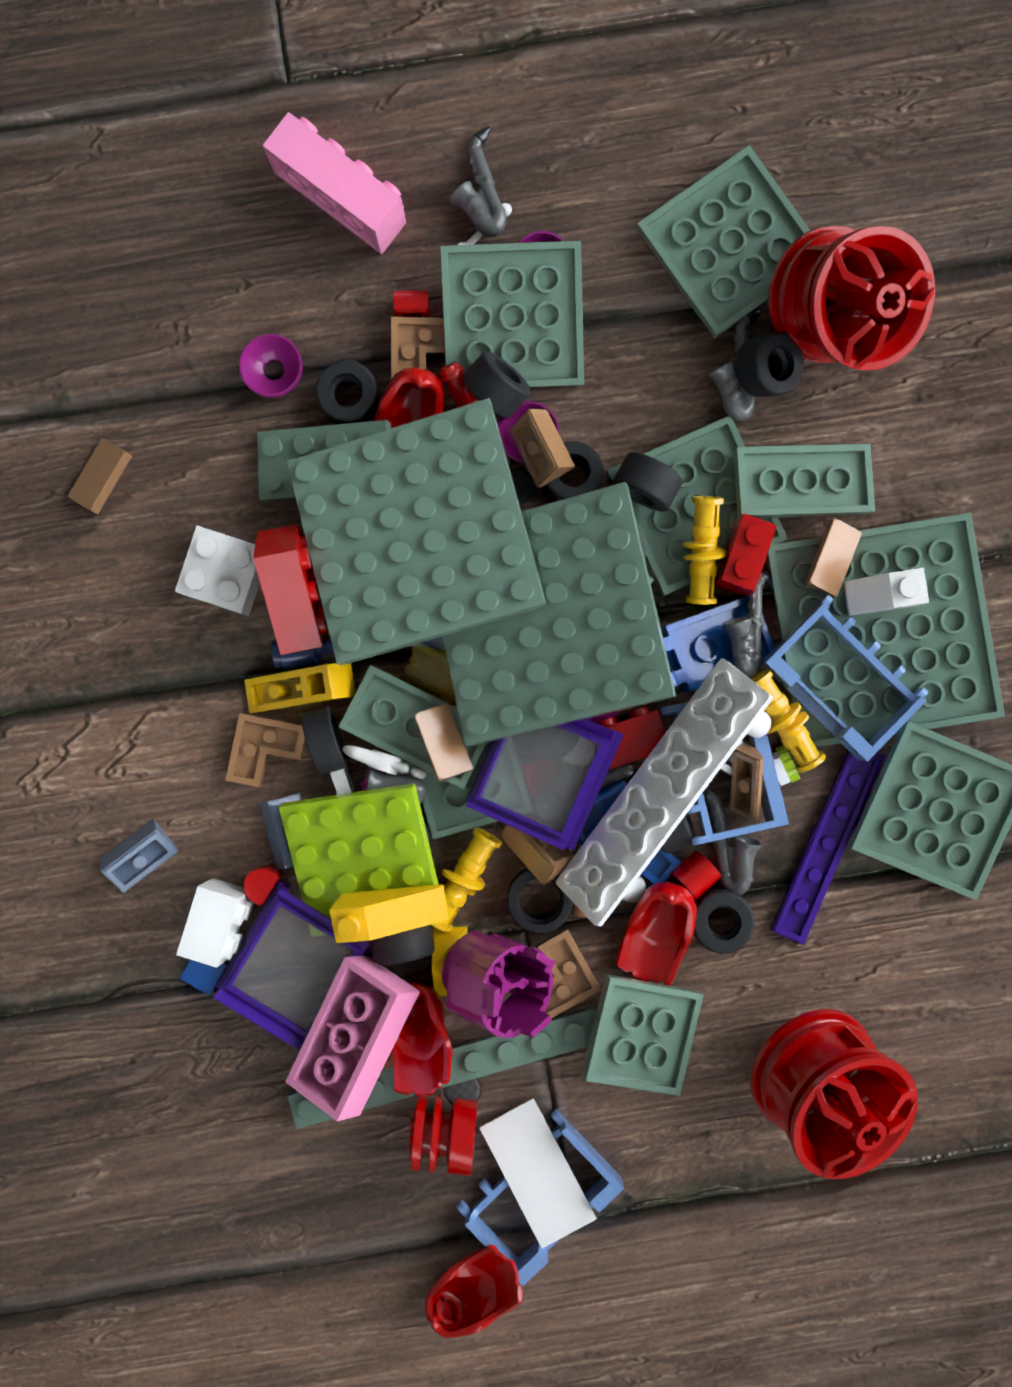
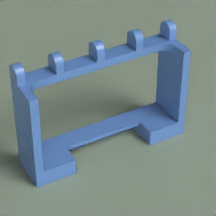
M828 594L761 662V666L765 670L771 669L773 672L772 677L858 761L868 762L926 702L924 697L928 694V691L921 687L913 694L898 680L906 669L899 665L890 672L873 655L881 647L876 640L865 648L848 631L856 620L850 616L841 624L828 611L829 605L834 600ZM819 618H822L906 700V703L868 742L853 727H847L799 680L801 677L781 658Z
M688 702L660 708L661 715L674 716L676 720ZM767 733L760 738H754L749 735L750 743L754 744L764 758L761 806L765 822L713 834L702 792L695 802L696 805H693L687 812V814L698 812L702 829V836H696L691 839L693 846L789 824Z
M555 1109L550 1114L553 1120L558 1123L551 1130L555 1140L563 1134L602 1175L584 1194L591 1209L594 1207L600 1213L624 1189L622 1177L568 1120ZM504 1176L494 1186L483 1178L478 1184L485 1195L471 1208L463 1200L458 1202L456 1207L465 1217V1226L484 1246L490 1244L496 1246L498 1251L503 1253L507 1259H512L516 1263L519 1275L518 1282L524 1286L548 1263V1250L559 1240L544 1248H541L536 1240L524 1253L517 1257L478 1216L509 1184Z

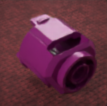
M477 930L471 931L454 944L444 960L442 981L447 990L446 1006L456 1016L496 1036L513 1038L523 1034L534 1038L552 1021L550 1016L545 1013V1010L548 1006L553 987L551 968H553L556 961L550 959L545 953L533 946L531 948L496 933H492L489 936ZM510 992L511 996L502 1003L505 994Z

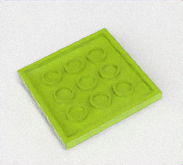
M415 783L284 802L279 806L302 901L331 918L329 909L342 893L439 885ZM308 923L311 937L327 935Z

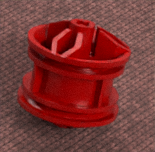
M844 226L819 227L797 238L785 250L775 267L768 297L772 326L775 332L787 333L794 344L802 351L804 360L818 363L837 361L846 367L865 371L882 369L905 357L924 334L934 306V274L929 258L921 245L912 236L900 229L888 226H870L858 230Z
M813 1010L783 1024L764 1043L755 1059L751 1072V1093L758 1109L768 1120L786 1132L792 1149L802 1165L813 1174L823 1178L845 1179L854 1177L884 1162L902 1144L913 1125L917 1113L918 1093L916 1084L909 1072L900 1063L878 1051L865 1028L854 1017L839 1010ZM854 1070H857L854 1076L847 1079L854 1072ZM817 1107V1109L812 1114H808L811 1110Z

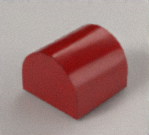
M394 290L395 317H430L429 290Z
M697 850L671 873L681 886L686 887L693 895L694 900L702 896L721 877V874L714 865Z
M263 865L250 872L244 881L246 896L259 906L264 904L284 875L282 874L283 871L278 870L272 865Z

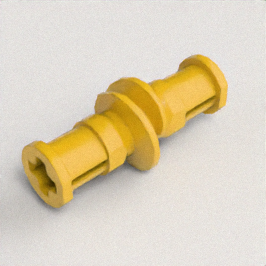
M693 496L692 503H695L694 525H692L691 532L693 541L682 542V546L692 549L691 554L683 556L685 560H691L689 565L690 590L689 595H686L685 601L699 605L716 604L717 597L714 596L715 576H717L716 560L727 556V550L717 546L718 537L720 536V504H724V498Z
M771 669L763 670L750 679L773 697L770 704L764 710L771 718V726L767 734L777 731L784 747L790 751L796 760L798 772H807L821 764L825 760L826 755L823 751H818L809 737L810 733L803 725L809 719V716L805 711H800V703L795 702L789 705L787 697L784 693H781L772 679L773 672Z
M474 828L472 832L474 837L466 851L462 852L455 870L443 869L441 872L448 879V882L444 885L449 919L431 924L441 931L450 932L453 925L451 923L460 907H463L467 901V895L474 896L476 894L475 890H483L485 882L479 875L485 870L486 863L494 849L500 848L502 844L497 837L481 828Z

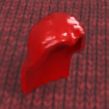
M419 367L402 369L388 383L384 395L379 402L374 421L387 420L391 423L392 429L443 413L445 391L441 381L434 373Z
M658 882L648 887L641 895L638 904L630 916L619 945L615 962L618 968L627 973L630 972L632 976L648 982L652 979L653 982L659 983L662 980L664 985H672L679 965L693 938L697 906L693 895L686 887L672 882Z
M409 982L410 985L420 992L391 1050L394 1061V1091L403 1095L414 1093L415 1096H430L434 1094L435 1089H439L443 1083L447 1084L450 1081L453 1049L445 1026V1012L439 994L428 985Z
M490 1244L466 1256L447 1269L432 1285L425 1300V1314L427 1320L431 1322V1328L438 1335L445 1338L468 1336L482 1331L497 1318L517 1307L522 1301L523 1292L521 1285L518 1283L519 1275L516 1263L512 1259H507L503 1253L498 1251L496 1246Z

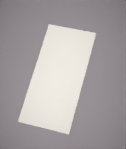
M534 1098L480 1127L541 1248L554 1243L597 1219Z

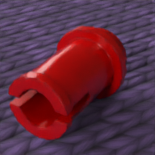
M457 361L444 366L438 372L441 375L439 380L441 383H445L456 403V407L459 408L472 404L477 399L463 382L464 366H459Z

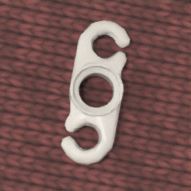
M346 745L342 748V751L350 758L365 763L374 769L393 775L407 774L419 779L426 777V772L423 769L397 756L375 749L369 750L351 745Z

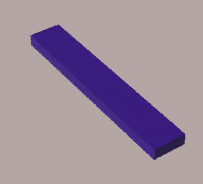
M848 750L846 751L770 927L772 932L804 945L885 755L877 752L866 762L858 761Z

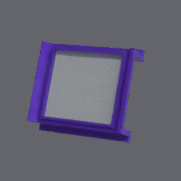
M582 719L491 741L465 801L467 802L466 806L557 848L574 850L624 734L591 720Z
M280 880L241 943L238 953L233 956L215 986L219 990L214 999L296 1049L301 1050L344 957L366 955L370 957L372 950L370 941L336 943L331 918L291 895L289 891L292 887Z

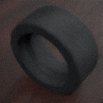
M323 706L302 713L301 722L305 740L319 774L325 775L347 768V755L342 751L344 742L331 708Z
M525 868L512 879L507 891L508 909L513 920L521 928L533 933H548L559 928L568 919L573 905L571 899L556 884V880L561 873L551 880L560 893L558 909L552 916L545 919H535L528 916L522 910L519 902V895L525 884L537 879L528 868Z

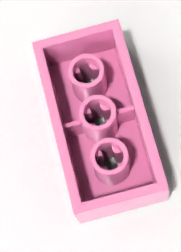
M288 112L262 145L274 173L382 255L406 224L400 191L390 182L385 180L381 183L372 176L373 171L361 160L352 161L345 155L346 152L343 147L335 140L329 138L326 141L318 135V130L309 120L304 117L297 119Z
M367 955L344 957L285 1082L336 1121L360 1116L420 991L381 964L375 963Z

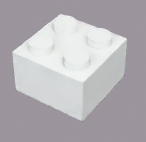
M196 526L175 592L249 616L260 584L253 560L255 544Z
M214 878L197 886L176 955L218 968L224 961L230 960L233 953L237 954L243 940V934L239 933L240 926L243 920H248L254 903L246 896L244 888Z

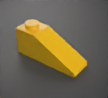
M337 663L324 664L244 680L249 714L350 698L356 694L351 663L342 666Z
M443 884L342 893L329 909L336 943L370 941L449 919Z

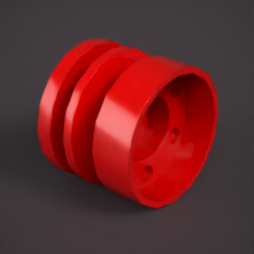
M428 1095L418 1096L417 1105L411 1115L408 1139L411 1171L420 1172L422 1155L430 1156L429 1173L435 1172L439 1157H446L448 1174L471 1176L478 1100L455 1098L451 1113H443L442 1096H436L434 1112L427 1111Z

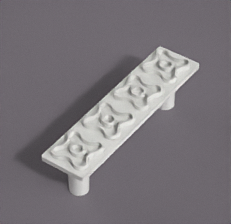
M724 658L719 660L556 880L558 887L595 926L601 927L621 900L628 902L639 901L641 895L646 891L645 881L640 877L641 873L745 735L748 734L751 737L760 738L770 729L771 718L764 710L772 701V695Z

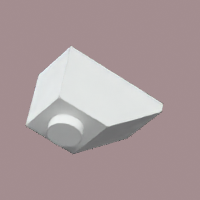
M924 568L885 573L843 582L848 616L914 607L929 603Z

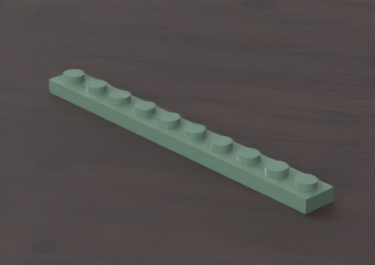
M598 1005L551 1018L552 1021L534 1038L523 1034L513 1038H502L492 1034L452 1046L453 1055L450 1081L447 1084L443 1083L440 1088L588 1047ZM394 1067L381 1071L363 1110L415 1096V1094L403 1095L394 1091ZM292 1091L287 1095L296 1129L333 1119L299 1092Z

